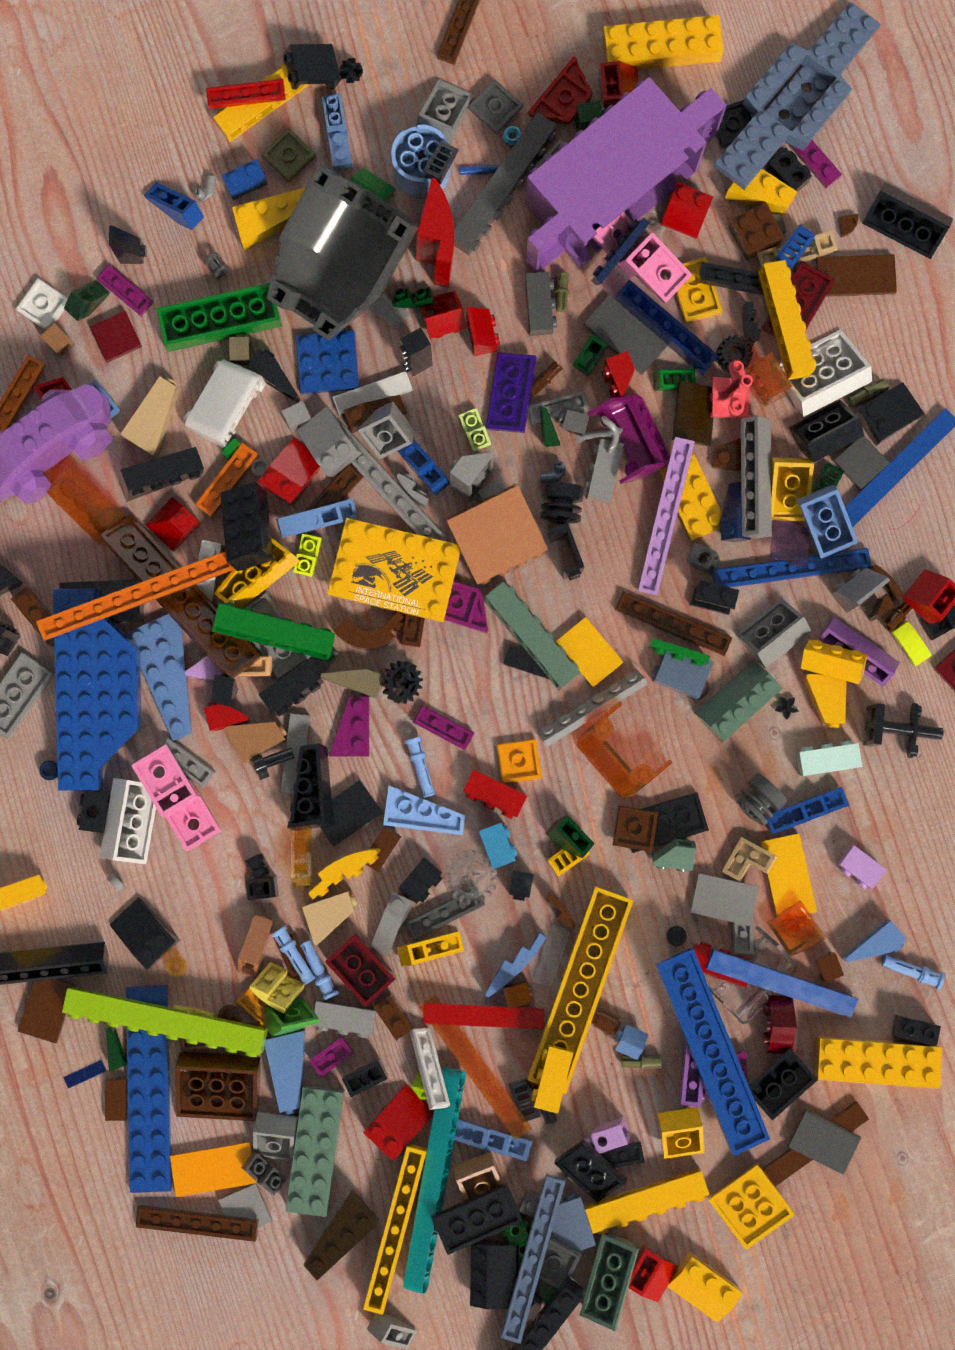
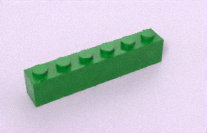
M230 603L218 604L212 632L326 661L331 656L336 634L327 628H313L308 623L298 624L288 618H274L269 613L259 614L249 608H235Z

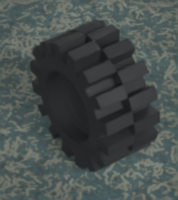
M734 335V337L728 336L727 339L722 340L716 352V360L719 361V366H723L722 369L724 371L727 369L729 372L728 367L732 360L728 358L727 351L732 347L740 349L742 357L739 361L743 363L744 369L747 368L753 356V347L749 345L748 339L745 341V337L741 336V338H738V335Z

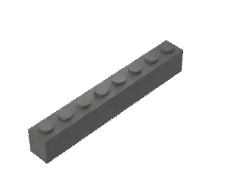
M537 112L455 228V247L467 255H470L472 251L475 252L481 244L480 239L483 235H488L492 228V222L494 220L497 221L502 215L504 205H509L514 197V191L522 187L525 181L523 178L535 168V161L543 157L547 150L545 148L547 144L553 143L557 136V125Z

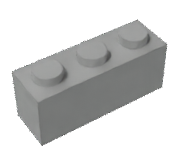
M600 439V443L595 444L594 447L595 463L591 462L589 474L592 475L591 482L587 481L584 493L588 494V500L610 504L624 444L618 443L615 450L609 454L607 450L611 441Z
M323 1000L316 1001L314 1013L318 1016L319 1022L312 1025L316 1026V1030L328 1031V1028L335 1029L336 1033L343 1035L353 1032L356 1033L357 1037L368 1038V1035L373 1034L376 1018L375 1009Z

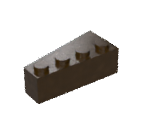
M353 1189L304 1262L303 1266L317 1281L379 1223V1218Z

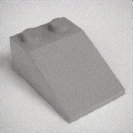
M439 79L419 113L416 126L420 124L429 125L438 129L444 135L448 144L451 145L474 94Z
M328 406L297 430L315 461L329 477H334L363 453Z
M868 568L862 571L857 569L850 575L852 578L850 581L845 583L843 580L835 587L836 592L832 596L848 613L887 584L890 579Z

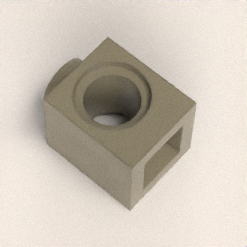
M236 334L234 337H229L230 362L236 365L249 364L251 361V341L249 337H246L244 334Z

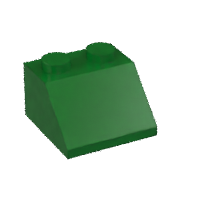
M365 168L350 178L352 182L386 202L389 201L396 188Z

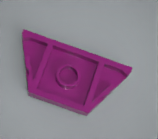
M453 581L444 620L487 634L488 627L482 590Z

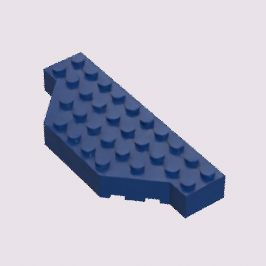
M98 588L53 589L54 614L98 599ZM109 618L54 637L58 791L101 789L103 787V766L142 727L140 648Z

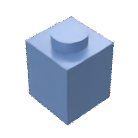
M626 1024L623 1030H618L614 1041L617 1042L615 1051L637 1060L644 1050L648 1033Z

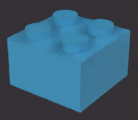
M501 822L479 831L493 869L516 861L515 856H518L514 844H509L508 837L511 835L507 825L503 826Z

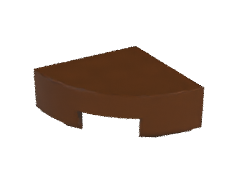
M858 214L838 218L841 238L853 232L858 222Z

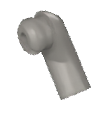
M208 175L206 177V186L194 191V196L198 201H205L214 195L215 176Z

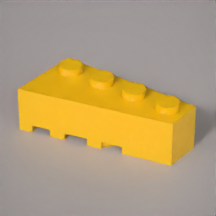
M305 188L232 207L245 251L254 244L265 241L267 237L283 231Z
M271 538L272 561L240 571L234 569L214 594L224 603H230L235 608L241 609L300 561L285 547Z

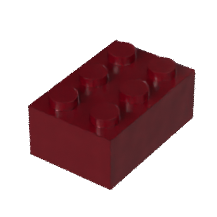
M357 933L325 961L365 1007L397 978Z

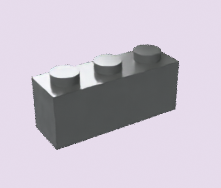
M549 272L526 273L529 335L553 334L554 328H557L556 316L552 315V309H555V297H551V290H554L553 278L549 277Z

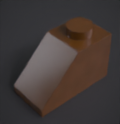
M526 981L503 987L507 1009L531 1003L530 998L534 997L532 986H527Z

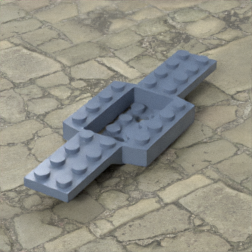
M850 2L810 51L790 43L746 95L743 106L753 118L715 162L713 167L745 190L777 150L785 143L804 151L848 98L852 88L841 74L876 33L881 24L853 2ZM800 66L801 69L798 71V73L782 90V92L777 96V98L772 102V104L767 108V110L764 111V107L769 103V101L775 96V94L780 90V88L785 84V82ZM808 84L811 87V91H802L801 85ZM779 111H786L789 118H780Z

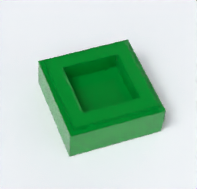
M233 438L223 448L221 453L227 460L232 457L241 445L240 442Z

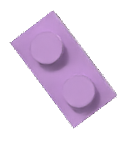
M850 845L836 864L840 867L839 871L847 877L850 875L856 879L855 883L863 889H873L887 870L855 845Z

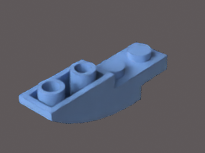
M341 93L322 96L333 170L353 168Z
M352 498L277 518L276 521L280 536L284 538L346 521V518H358Z

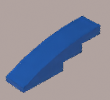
M842 786L783 808L780 811H775L772 813L774 817L772 819L766 817V820L768 821L771 833L775 834L842 809L850 804Z

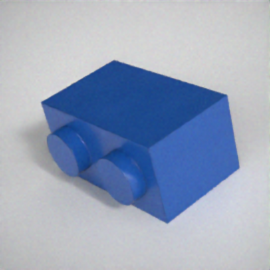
M257 159L222 175L232 200L267 185L266 177Z

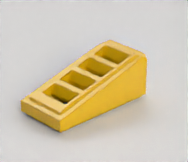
M562 849L547 859V862L559 877L589 856L590 852L588 851L583 858L576 856L577 859L573 860L570 854ZM563 853L565 854V856L567 857V859L570 861V863H569L568 865L566 864V862H565V861L563 860V858L561 857V855H562ZM556 858L559 859L564 868H559L555 862Z

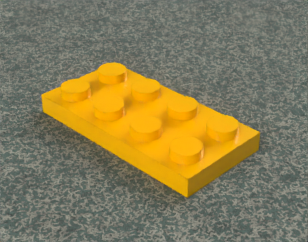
M695 454L691 457L678 510L680 520L691 542L719 530L722 515ZM668 466L658 471L663 483Z

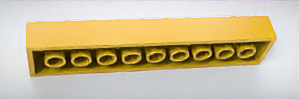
M595 886L593 887L529 1069L528 1081L539 1084V1081H536L538 1069L543 1068L544 1061H541L543 1049L548 1048V1044L573 1051V1056L563 1092L564 1094L567 1093L634 900Z

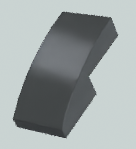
M253 1152L241 1167L273 1196L287 1180L275 1167L267 1163L256 1152Z

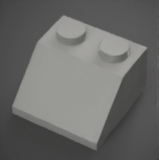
M392 401L376 409L357 431L377 457L381 459L412 444L415 430Z
M257 1112L253 1131V1152L258 1153L262 1158L293 1161L298 1117L272 1114L270 1112Z

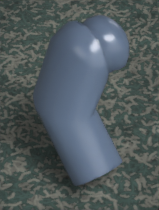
M558 461L554 464L550 473H541L540 483L558 482L566 470L564 463Z

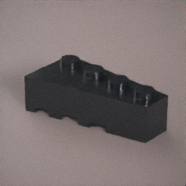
M193 447L120 469L119 483L126 502L168 486L178 485L187 479H197L203 474L204 467L197 448Z
M319 743L300 746L296 769L297 778L293 787L294 798L290 806L291 817L287 828L300 831L333 826L328 749Z

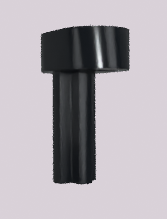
M290 747L266 757H262V755L256 756L252 760L259 779L262 780L270 777L267 768L295 757Z

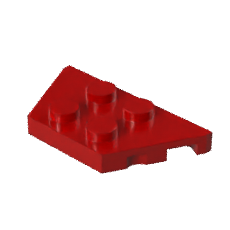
M575 56L572 57L530 108L527 114L529 117H535L538 112L550 121L569 125L575 117L576 105L587 103L592 97L593 92L590 85L587 84L586 77L583 71L581 72Z

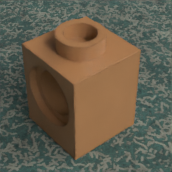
M55 323L52 326H47L40 336L60 358L75 345Z

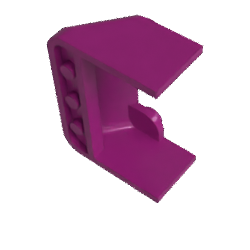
M629 395L610 398L587 413L588 417L599 415L601 418L606 416L616 426L621 425L623 428L619 439L624 444L623 448L630 462L625 465L626 477L619 480L620 484L637 481L669 465L671 455L641 396Z

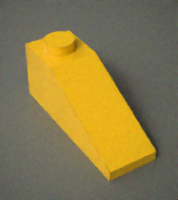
M460 931L402 945L397 947L401 967L458 953L464 951Z

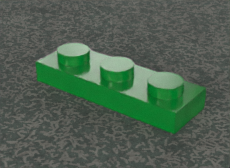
M654 638L651 639L648 647L653 649L652 652L655 654L664 655V653L672 655V659L678 661L687 659L691 661L690 664L698 667L707 665L710 659V655Z

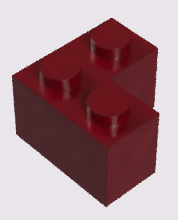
M768 995L767 1003L763 1005V1014L767 1016L765 1021V1030L767 1032H763V1044L767 1045L768 1053H785L789 1048L793 1051L797 1031L793 998L785 995Z

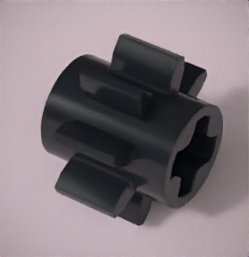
M355 58L342 60L339 68L341 79H346V83L360 81V77L363 74L361 62L356 63Z

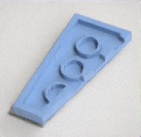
M388 785L383 825L463 835L465 815Z

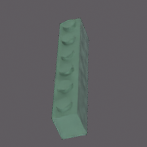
M502 582L488 593L483 601L560 691L579 675L578 665L566 657V651L562 646L555 644L552 634L540 626L541 622L537 616L531 615L527 610L528 606L526 603L514 595L516 594L514 589L509 584L506 585Z

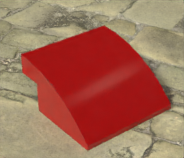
M432 178L417 233L416 260L435 265L434 285L449 288L454 253V223L447 198L436 178Z

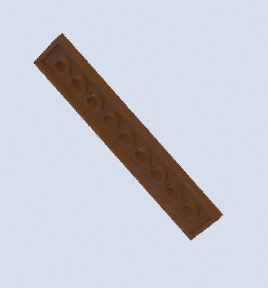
M132 514L100 534V539L140 583L180 568ZM197 585L156 599L225 677L234 679L260 659L261 655L247 640L212 632L217 607Z

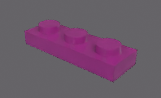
M813 140L804 151L789 144V147L826 189L842 176L841 172Z

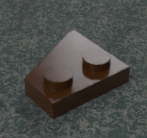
M741 438L714 448L712 468L741 471Z

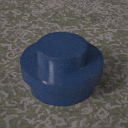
M50 760L43 762L39 769L41 777L45 780L56 779L58 777L57 763Z

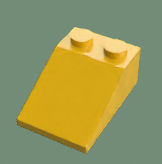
M771 457L772 520L804 521L796 500L811 494L814 463L809 458Z

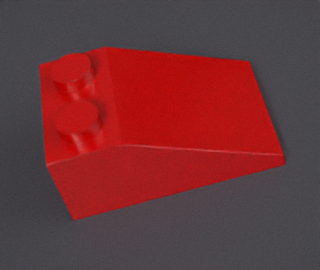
M293 438L268 466L258 482L261 487L293 508L321 467L315 461L306 445Z
M405 1084L364 1129L363 1134L393 1161L432 1117L434 1110H429L428 1104L419 1099L416 1093Z

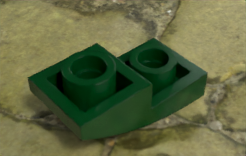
M430 286L420 288L415 292H411L410 287L400 288L391 293L393 307L415 308L434 303L433 292Z

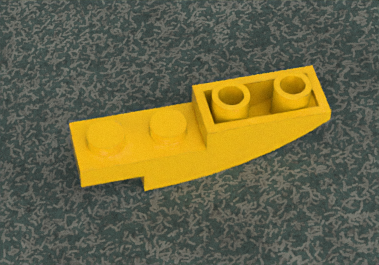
M379 848L360 850L333 862L318 873L322 881L308 894L312 899L318 896L321 899L330 891L328 887L332 883L337 885L344 879L342 874L347 879L352 876L357 878L364 872L362 868L367 863L371 865L379 858L377 854L381 850Z

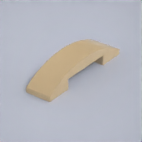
M833 231L815 235L813 242L795 265L800 264L801 261L805 263L838 250ZM774 247L757 252L760 266L764 263L778 261L775 257L783 247L778 249ZM784 253V255L790 258L791 260L794 259L788 254Z

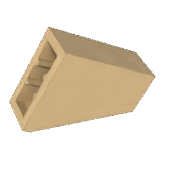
M350 891L302 907L314 946L321 943L355 911L354 906H357V901L354 894L350 895Z

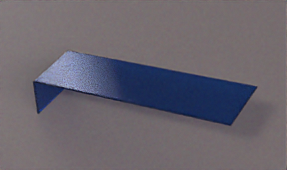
M100 1060L63 1078L67 1087L71 1088L106 1072L107 1069L103 1060Z

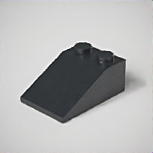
M904 382L874 398L855 412L860 417L862 427L875 446L925 415Z
M140 897L110 924L131 954L146 970L152 968L180 941Z

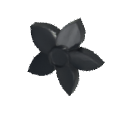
M779 697L781 705L775 711L783 712L786 720L790 717L791 713L799 712L797 707L792 706L795 702V697L790 698L788 701L783 697Z

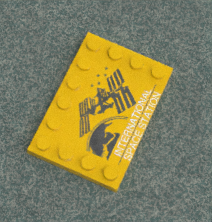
M346 518L327 595L444 623L461 551L458 545Z

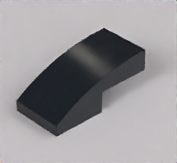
M955 605L943 620L931 625L926 621L922 623L931 641L955 628Z

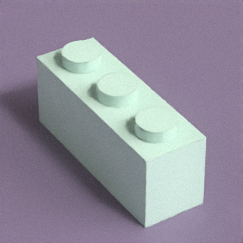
M852 740L840 742L841 746L833 747V744L830 743L820 745L821 749L813 750V746L801 748V752L796 753L800 777L863 767L859 743L853 744Z

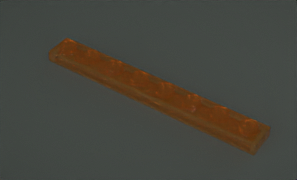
M436 995L425 1002L442 1004ZM424 1003L421 1006H419L422 1012ZM432 1025L514 1140H517L532 1127L461 1029L453 1025Z

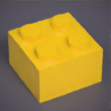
M698 1107L658 1113L659 1135L664 1159L704 1153L703 1125Z

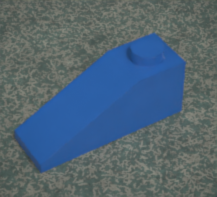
M156 182L144 194V197L175 222L190 230H193L204 218L195 200Z

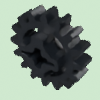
M398 660L397 665L390 663L391 669L385 668L384 670L387 674L386 676H381L382 679H385V682L380 684L386 688L383 690V694L388 695V700H393V702L398 704L400 702L407 704V700L414 701L413 695L419 696L417 689H422L419 682L423 681V678L418 677L421 671L416 670L417 666L408 661Z

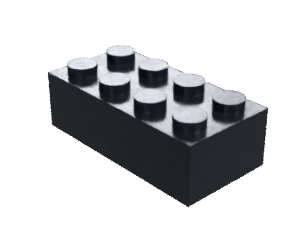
M256 481L221 492L226 561L237 571L272 561L273 550L267 492Z
M138 579L59 583V589L98 588L100 598L140 582ZM144 604L107 618L114 623L144 622Z

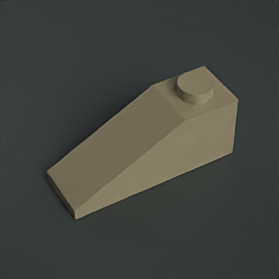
M373 667L371 670L359 669L322 673L320 676L326 681L374 699H378L382 688L380 684L385 681V679L381 678L383 671Z

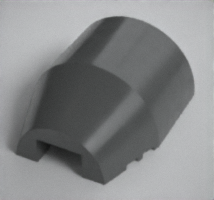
M318 165L280 235L279 254L275 257L277 264L275 273L271 276L267 299L281 309L295 312L314 325L312 330L325 339L332 340L381 297L419 229V225L406 214L360 185L330 169Z

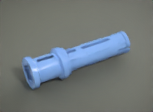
M420 736L406 740L404 743L408 746L409 760L415 766L423 798L435 795V791L426 765L425 758L427 754L423 751L420 741L422 737Z
M285 925L273 932L271 937L275 938L280 946L279 950L286 954L304 985L314 980L315 976L295 946L296 941L292 940Z
M312 940L301 944L300 947L315 976V985L319 987L323 995L322 1000L325 1001L339 994V991L335 990L331 981V975L327 974Z
M885 955L882 962V967L918 979L920 984H929L937 990H940L944 983L945 973L929 970L927 966L920 968Z

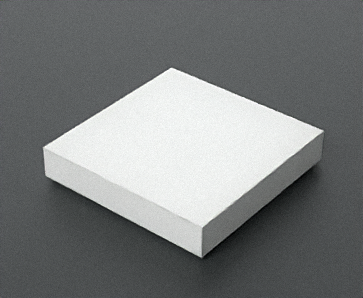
M37 278L15 310L45 329L47 326H52L56 323L71 301Z

